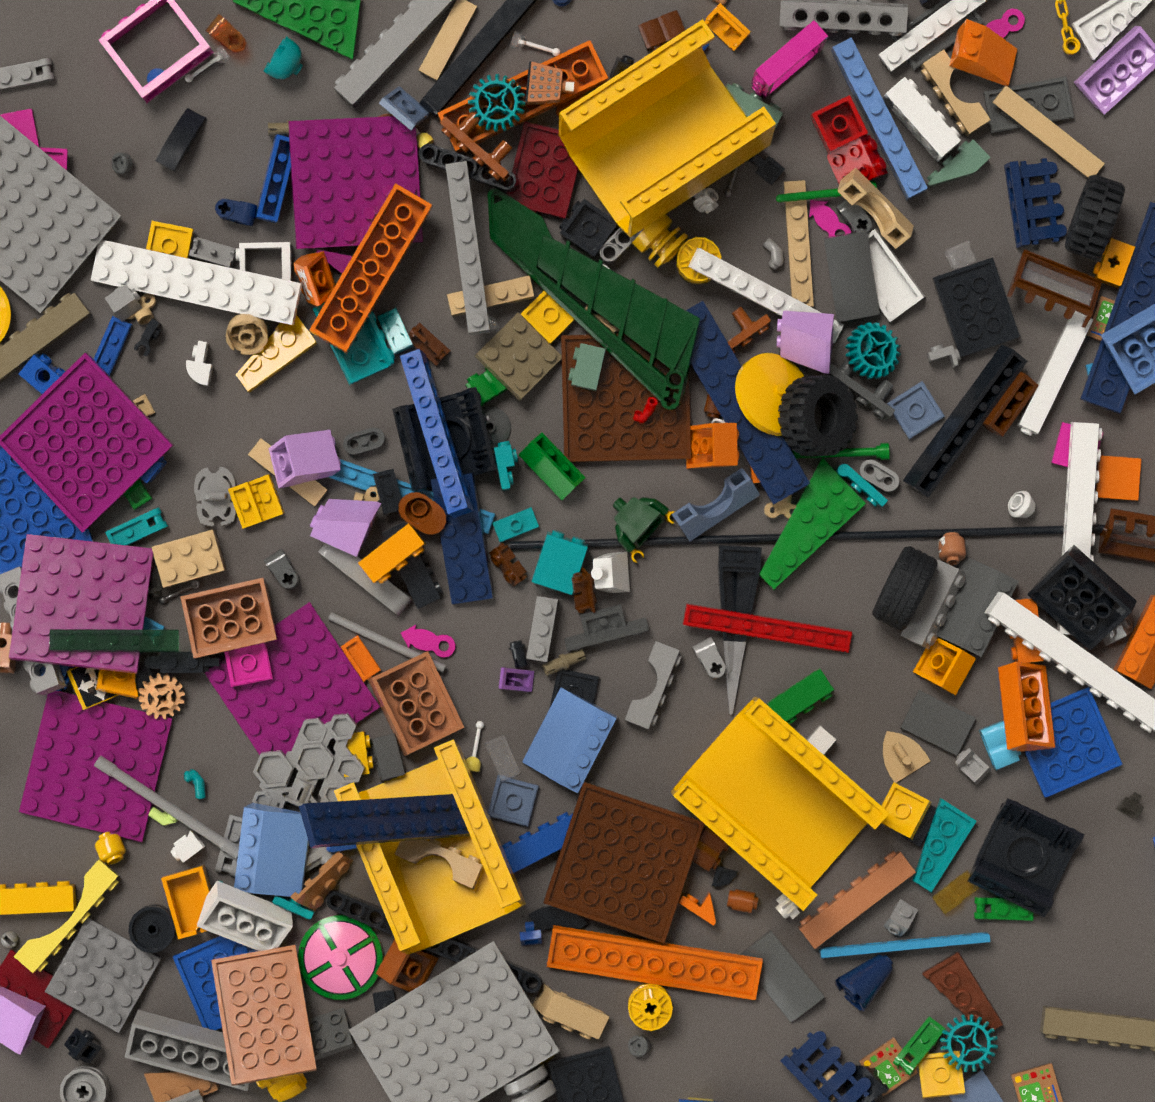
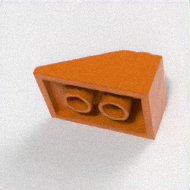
M966 19L957 31L949 66L1008 87L1017 48L987 26Z
M709 423L690 426L691 459H686V469L738 466L739 451L737 450L739 431L737 423Z

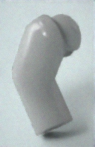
M769 238L763 246L771 253L769 266L776 270L783 265V250Z

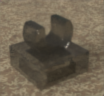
M1134 792L1129 798H1123L1118 803L1116 809L1135 819L1144 809L1143 806L1138 804L1142 796Z

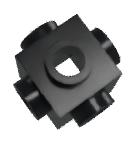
M75 1028L64 1043V1046L69 1050L68 1054L77 1061L80 1059L88 1064L93 1061L102 1048L95 1040L96 1036L87 1029L82 1031Z

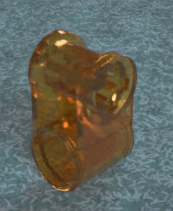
M219 14L205 30L233 52H241L246 46V40L241 33ZM233 38L239 41L237 45L232 43L231 40Z

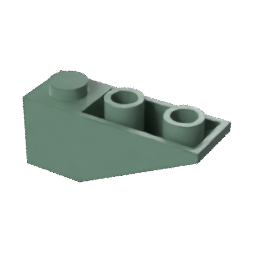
M727 83L726 89L746 117L765 107L777 127L783 115L779 106L773 103L768 105L762 102L763 98L757 94L751 93L749 95L743 92L744 88L736 83L732 85Z
M974 140L970 143L965 141L957 149L959 153L954 158L950 155L942 163L944 168L940 172L935 170L927 177L929 182L926 185L929 188L973 175L991 157Z

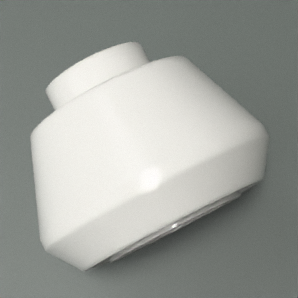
M1019 491L1010 498L1008 502L1009 514L1016 518H1027L1034 513L1035 502L1029 492Z

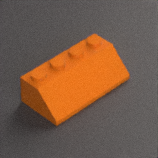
M1150 595L1113 669L1117 673L1149 689H1152L1155 683V595Z
M1016 661L998 667L1007 750L1023 752L1055 748L1046 666Z

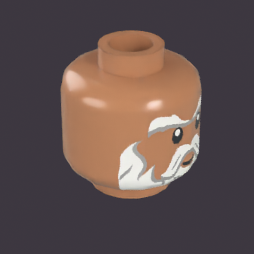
M955 532L944 534L938 541L939 558L949 565L959 564V561L966 557L965 539Z

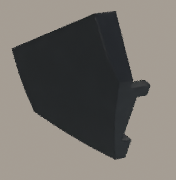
M855 1064L856 1071L852 1076L857 1081L863 1077L871 1081V1087L867 1090L870 1094L867 1097L862 1095L856 1102H876L882 1094L889 1090V1087L883 1084L877 1076L876 1068ZM846 1080L845 1093L854 1086L849 1080Z

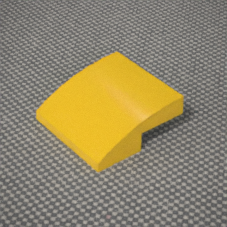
M270 474L228 489L242 529L285 514Z

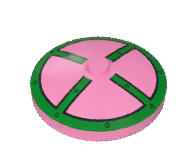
M343 914L325 917L312 925L305 933L298 951L299 969L305 982L318 994L335 1000L351 999L367 991L378 978L376 972L383 961L382 945L375 931L369 925Z

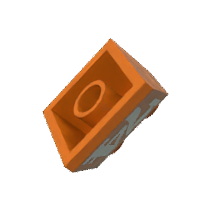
M322 251L302 255L294 262V271L300 283H302L301 292L305 295L308 303L320 306L328 299L335 287L325 253Z

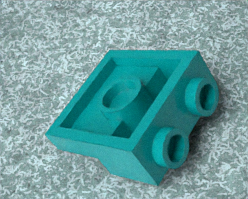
M510 441L497 443L498 447L494 448L502 491L510 490V485H513L512 472H507V469L514 468V463L518 462L516 449H511Z

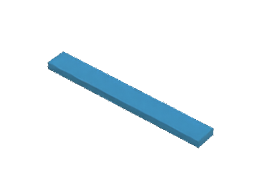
M340 459L341 470L329 477L367 491L369 487L375 486L372 474L378 472ZM396 479L401 498L411 492H419L427 495L434 501L432 491L426 489L412 491L409 483ZM480 509L483 532L488 534L495 514Z
M980 932L822 947L819 949L821 958L985 943L990 942V934Z

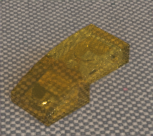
M968 870L964 871L932 897L944 914L948 913L959 905L962 900L979 889L978 886L967 882L970 875Z

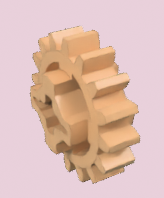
M157 673V678L155 679L150 675V682H142L145 688H139L141 696L138 697V700L143 702L140 705L142 710L146 709L148 716L153 713L155 719L159 715L166 719V714L168 713L174 716L173 710L180 711L181 709L178 704H184V700L181 698V696L185 695L184 690H181L182 684L180 682L176 683L177 679L175 676L170 679L168 673L164 677ZM173 689L175 690L174 699L171 696V694L173 693ZM149 693L152 696V698L150 699V703L148 702Z

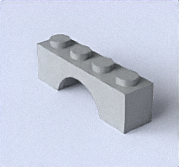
M655 641L648 661L653 665L657 674L656 687L649 696L643 699L632 700L625 717L626 721L649 729L650 725H655L658 717L655 711L657 706L662 707L666 697L663 691L665 686L670 687L674 677L670 673L673 666L678 667L681 655H678L680 650Z

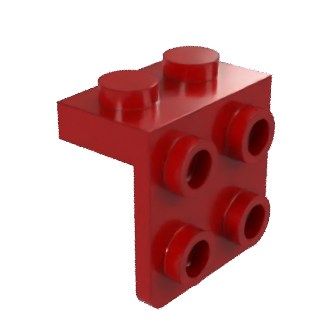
M871 135L860 137L827 155L828 162L839 184L840 180L855 168L869 181L888 173L886 163L880 157L877 151V143L871 138Z

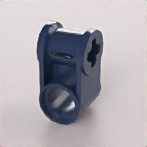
M221 199L216 203L215 211L224 220L253 226L258 205L243 201ZM227 204L231 210L223 214L220 209Z

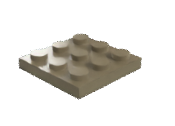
M519 313L475 355L519 401L562 359V355Z

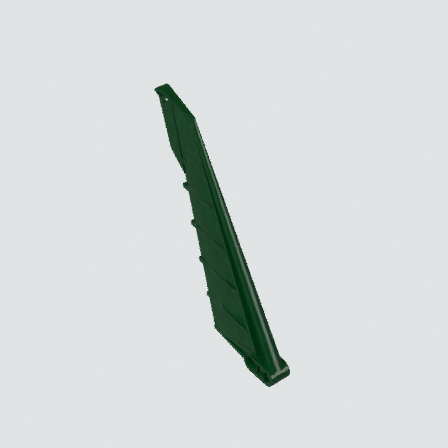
M492 188L487 195L490 239L652 393L665 409L672 410L680 407L685 395L700 318L669 302V299L662 298L636 284L635 279L629 280L603 266L601 259H599L598 263L570 248V241L567 240L566 245L553 239L542 216L500 189ZM495 195L504 199L494 204ZM537 267H540L547 274L553 277L557 281V284L554 281H552L548 276H546ZM563 285L588 305V309L571 297L561 286ZM593 309L619 329V335L592 314ZM624 334L651 354L649 361L623 340ZM656 358L670 368L667 375H664L654 366ZM675 373L681 376V383L679 385L674 384L672 381V376ZM669 388H671V389H679V391H675L674 394H673V391H674V390H669ZM673 395V399H676V402L671 404L668 397Z

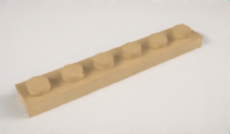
M805 180L784 182V194L806 192ZM807 201L785 202L791 297L810 307H814Z

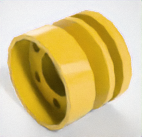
M666 214L645 227L632 242L641 253L649 248L653 250L648 257L650 261L657 255L660 257L654 264L657 268L669 262L679 252L681 246L688 238V235L685 233L678 239L675 237L681 230L679 227L671 232L668 230L672 220Z
M695 237L687 240L681 246L677 254L676 267L679 275L685 281L701 285L710 282L712 279L688 267L697 248H701L721 259V254L713 241L703 237Z
M644 983L633 989L628 1000V1011L631 1020L636 1026L643 1030L653 1031L662 1028L670 1020L673 1006L670 995L664 987ZM647 1003H650L651 1005H656L654 1007V1012L651 1013L649 1010L645 1011V1009L647 1008Z

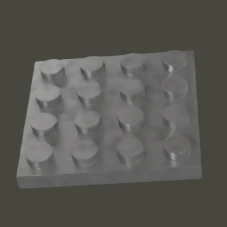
M88 917L45 992L119 1033L161 958L153 953L143 952L136 948L130 940Z

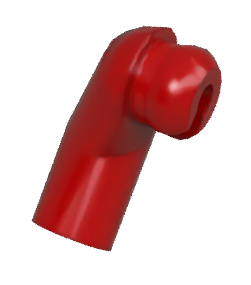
M649 397L643 412L636 410L633 420L645 423L654 413L658 403L657 399Z

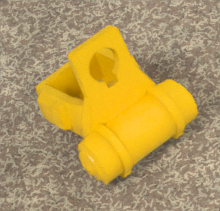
M303 1073L256 1082L261 1089L267 1087L272 1098L277 1099L278 1102L291 1099L307 1088V1080Z

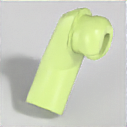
M155 807L148 814V816L163 826L178 821L167 812H161Z

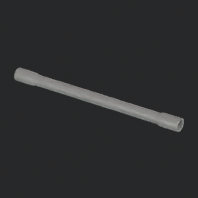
M100 756L94 764L96 768L114 777L202 835L234 859L238 857L239 846L222 837L119 769L105 757Z

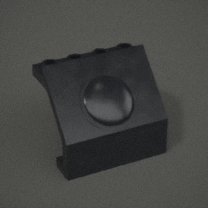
M468 388L455 394L440 397L462 473H474V476L496 471L497 461L492 453L491 436L487 433L485 425L487 420L482 412L481 395L477 392V388ZM415 405L396 407L392 411L411 489L416 491L432 487L431 479L437 477Z
M1007 798L1001 804L976 856L967 882L1045 917L1052 908L1054 902L1052 898L1073 853L1083 841L1085 834Z

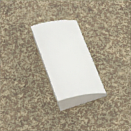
M874 229L868 233L878 303L881 311L891 322L926 296L879 231Z

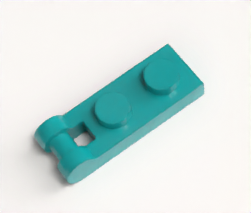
M841 464L838 466L837 474L840 477H847L853 482L851 486L858 493L863 491L868 496L866 500L874 507L878 505L883 507L888 500L849 465Z
M160 507L106 531L105 533L110 544L127 546L167 528L168 524L162 519ZM151 518L154 519L156 524L152 527H150L147 521Z

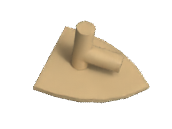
M886 731L883 741V759L885 767L895 783L930 762L925 751L910 737Z

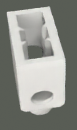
M627 552L607 553L593 559L591 575L597 590L607 593L630 592Z

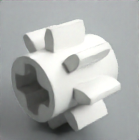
M705 188L694 195L693 205L699 212L705 211L708 214L719 206L716 203L718 194L712 188Z
M784 894L776 899L779 904L775 908L785 919L789 916L794 919L800 914L799 907Z

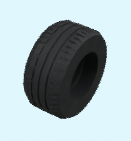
M911 546L904 547L878 597L872 612L873 616L891 627L894 626L898 630L906 629L934 575L938 564L936 559L924 552L922 553L918 549L915 550Z

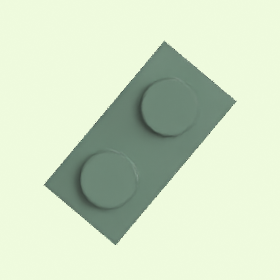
M583 343L580 344V348H575L573 360H577L575 368L570 369L568 380L572 381L571 386L596 391L605 348Z

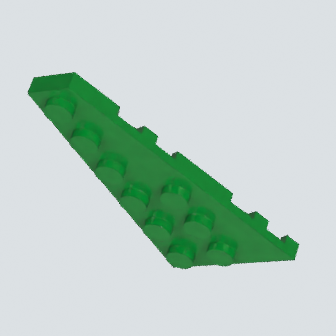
M233 0V3L353 60L361 0Z
M823 458L759 574L773 590L866 504Z

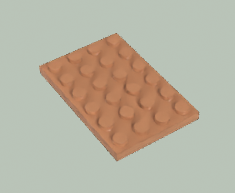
M291 945L211 960L231 1085L235 1086L317 1071L296 946Z

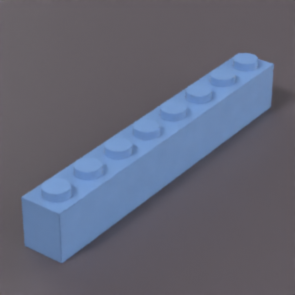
M852 37L833 46L831 52L906 200L925 192L928 187Z

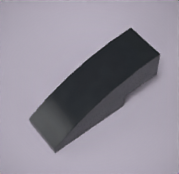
M187 108L155 161L176 173L184 156L189 152L206 117Z

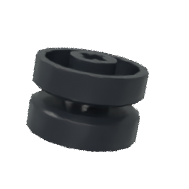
M151 904L144 906L133 915L129 922L128 933L130 940L136 948L143 952L156 953L162 951L174 941L177 935L171 911L163 905ZM150 925H154L156 927L155 932L152 933L150 931V929L152 928Z

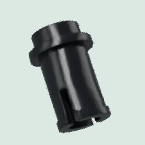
M522 640L510 642V647L508 648L512 652L515 668L528 665L523 648L525 644H522Z

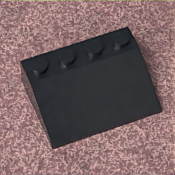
M1075 545L1057 560L1027 594L1089 651L1133 611L1137 602L1136 599Z

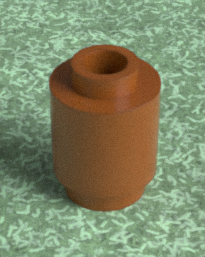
M735 889V891L730 890L727 907H731L732 910L752 913V909L757 910L759 897H755V892Z

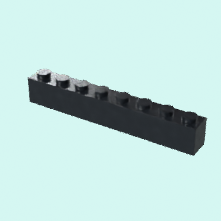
M1001 344L902 481L919 494L929 498L1028 361L1014 349Z

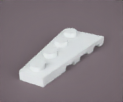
M1109 0L1073 22L1071 25L1090 58L1095 60L1099 53L1152 0Z

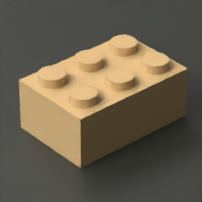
M209 530L152 547L163 588L227 571L215 530Z

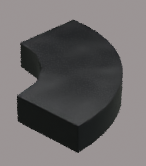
M553 906L542 907L528 914L541 932L548 928H553V925L580 929L587 924L580 915Z

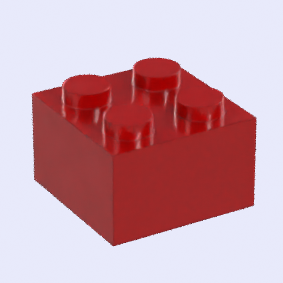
M850 95L812 113L810 116L828 154L860 137L868 135V131Z

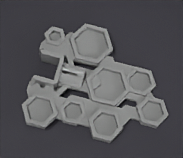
M349 713L336 714L330 722L325 724L320 718L305 719L292 751H288L286 755L282 750L261 752L253 773L261 782L259 787L262 790L256 791L252 802L284 809L286 802L296 806H301L304 803H318L312 796L318 779H324L319 791L320 802H335L338 800L334 790L344 787L349 783L359 782L365 766L357 755H353L346 746L357 726ZM332 738L336 740V743L333 748V750L336 752L335 756L328 748V744L330 742V739ZM296 768L298 773L292 787H287L293 770Z

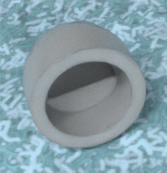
M7 931L1 937V943L6 948L15 947L19 941L18 935L13 931ZM7 936L14 943L11 945L4 937Z

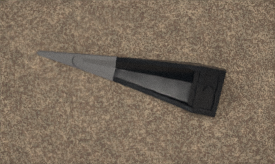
M719 545L717 570L721 609L752 614L761 570L762 547ZM723 632L729 714L732 715L747 636Z

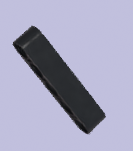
M425 144L419 150L421 160L432 167L446 171L445 160L452 156L454 157V163L467 161V164H474L473 171L469 173L470 180L510 193L516 191L519 187V179L511 171L508 172L510 174L509 177H513V184L506 187L501 178L498 181L494 177L490 180H485L484 174L490 169L485 164L481 167L473 158L432 144ZM434 150V157L427 160L425 157L427 151Z

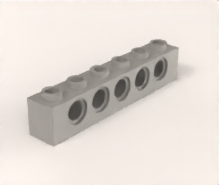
M781 0L780 26H784L785 30H796L797 27L805 28L815 20L821 28L826 29V32H839V29L847 30V33L857 34L862 30L868 31V34L879 35L882 31L889 32V35L901 36L902 33L907 32L908 4L840 0ZM803 10L808 16L804 20H799L795 15L796 12ZM824 11L829 17L825 21H820L816 15ZM845 12L850 16V19L846 22H841L838 19V15ZM866 13L870 15L871 20L868 23H862L859 20V16ZM882 15H890L892 21L889 24H883L880 21Z
M20 566L0 574V593L4 596V608L10 614L12 620L10 622L12 631L17 603L14 591L19 588L22 569ZM23 661L24 668L31 677V689L36 694L44 696L66 687L59 665ZM45 666V674L41 676L40 669Z

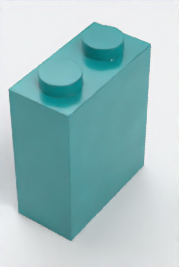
M553 530L552 533L547 531L532 576V582L572 595V577L574 573L580 572L588 544L584 543V539L573 536L572 539L564 537L565 534L557 530Z

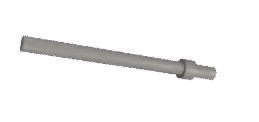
M331 612L328 620L411 659L420 655V653L333 612ZM433 660L437 671L443 673L446 665Z

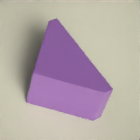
M501 667L499 689L532 692L534 671Z

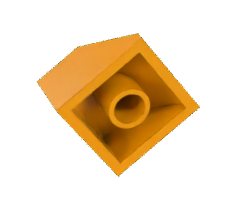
M937 637L934 645L929 650L925 649L913 672L956 695L976 658Z

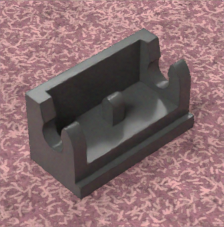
M395 733L370 739L379 780L405 775Z

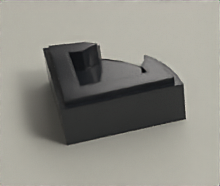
M717 866L712 886L721 887L729 884L735 879L738 871Z

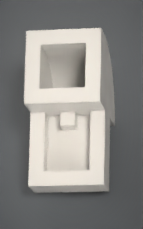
M198 341V345H194L192 357L195 358V361L186 360V369L194 381L210 387L213 365L205 363L209 343Z

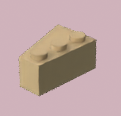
M544 983L533 1003L534 1008L543 1015V1020L554 1024L555 1021L562 1024V1028L570 1032L573 1029L580 1031L579 1035L591 1040V1037L599 1040L609 1019V1016L603 1011L580 1000L568 997L563 992L559 993L552 990Z

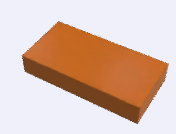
M358 635L341 646V649L363 682L381 671Z

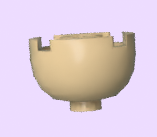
M237 314L228 324L226 342L232 350L235 348L241 351L240 354L253 355L259 353L268 342L267 324L262 318L254 317L250 314Z

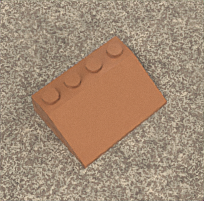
M264 578L180 597L194 659L277 640L271 601Z
M428 651L368 679L391 730L395 733L396 740L404 756L464 728Z

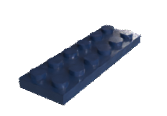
M474 473L463 474L474 511L456 518L447 513L437 478L431 479L434 501L444 509L446 514V524L440 531V538L452 604L494 598Z

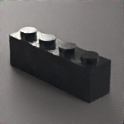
M402 522L382 532L384 540L387 541L406 526V523ZM424 551L416 558L410 556L406 560L408 564L399 570L417 609L441 599L440 594L443 593L438 581L434 583L431 578L434 572L429 562L425 564L421 557L425 555Z

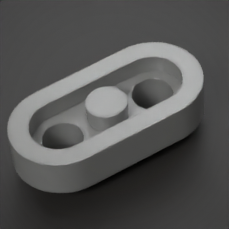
M866 460L859 468L860 476L885 492H891L899 485L898 475L875 460ZM872 467L874 470L873 474H867L866 468ZM886 477L891 478L892 483L890 485L884 483Z

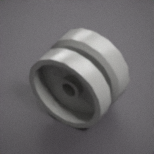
M543 1063L536 1065L503 1086L507 1095H516L511 1102H541L557 1091L552 1080L542 1081L548 1075Z
M82 1065L74 1068L64 1077L60 1085L62 1102H106L110 1094V1083L107 1075L100 1068L93 1065ZM83 1086H86V1091H89V1092L85 1093V1092L82 1090V1087H83Z

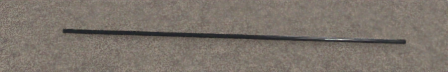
M1105 524L1092 525V533H1102ZM1114 524L1112 533L1125 532V524ZM1135 524L1133 532H1143V526ZM1064 526L836 532L827 541L942 538L944 534L950 532L958 533L962 537L1063 534ZM781 534L698 536L690 542L686 536L649 537L642 546L777 542ZM617 538L584 539V543L588 544V548L623 547ZM510 541V549H542L544 541Z

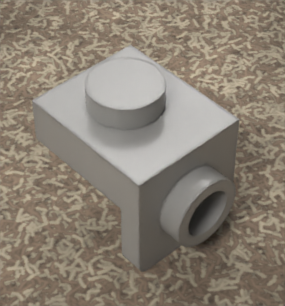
M942 344L930 348L931 352L927 353L929 362L949 356L953 368L959 366L958 361H961L959 351L954 349L953 345L943 348Z
M1126 617L1102 639L1106 646L1133 631L1130 618Z
M970 748L962 751L955 761L958 768L976 785L991 770Z
M900 899L883 926L891 934L901 937L909 929L918 910Z

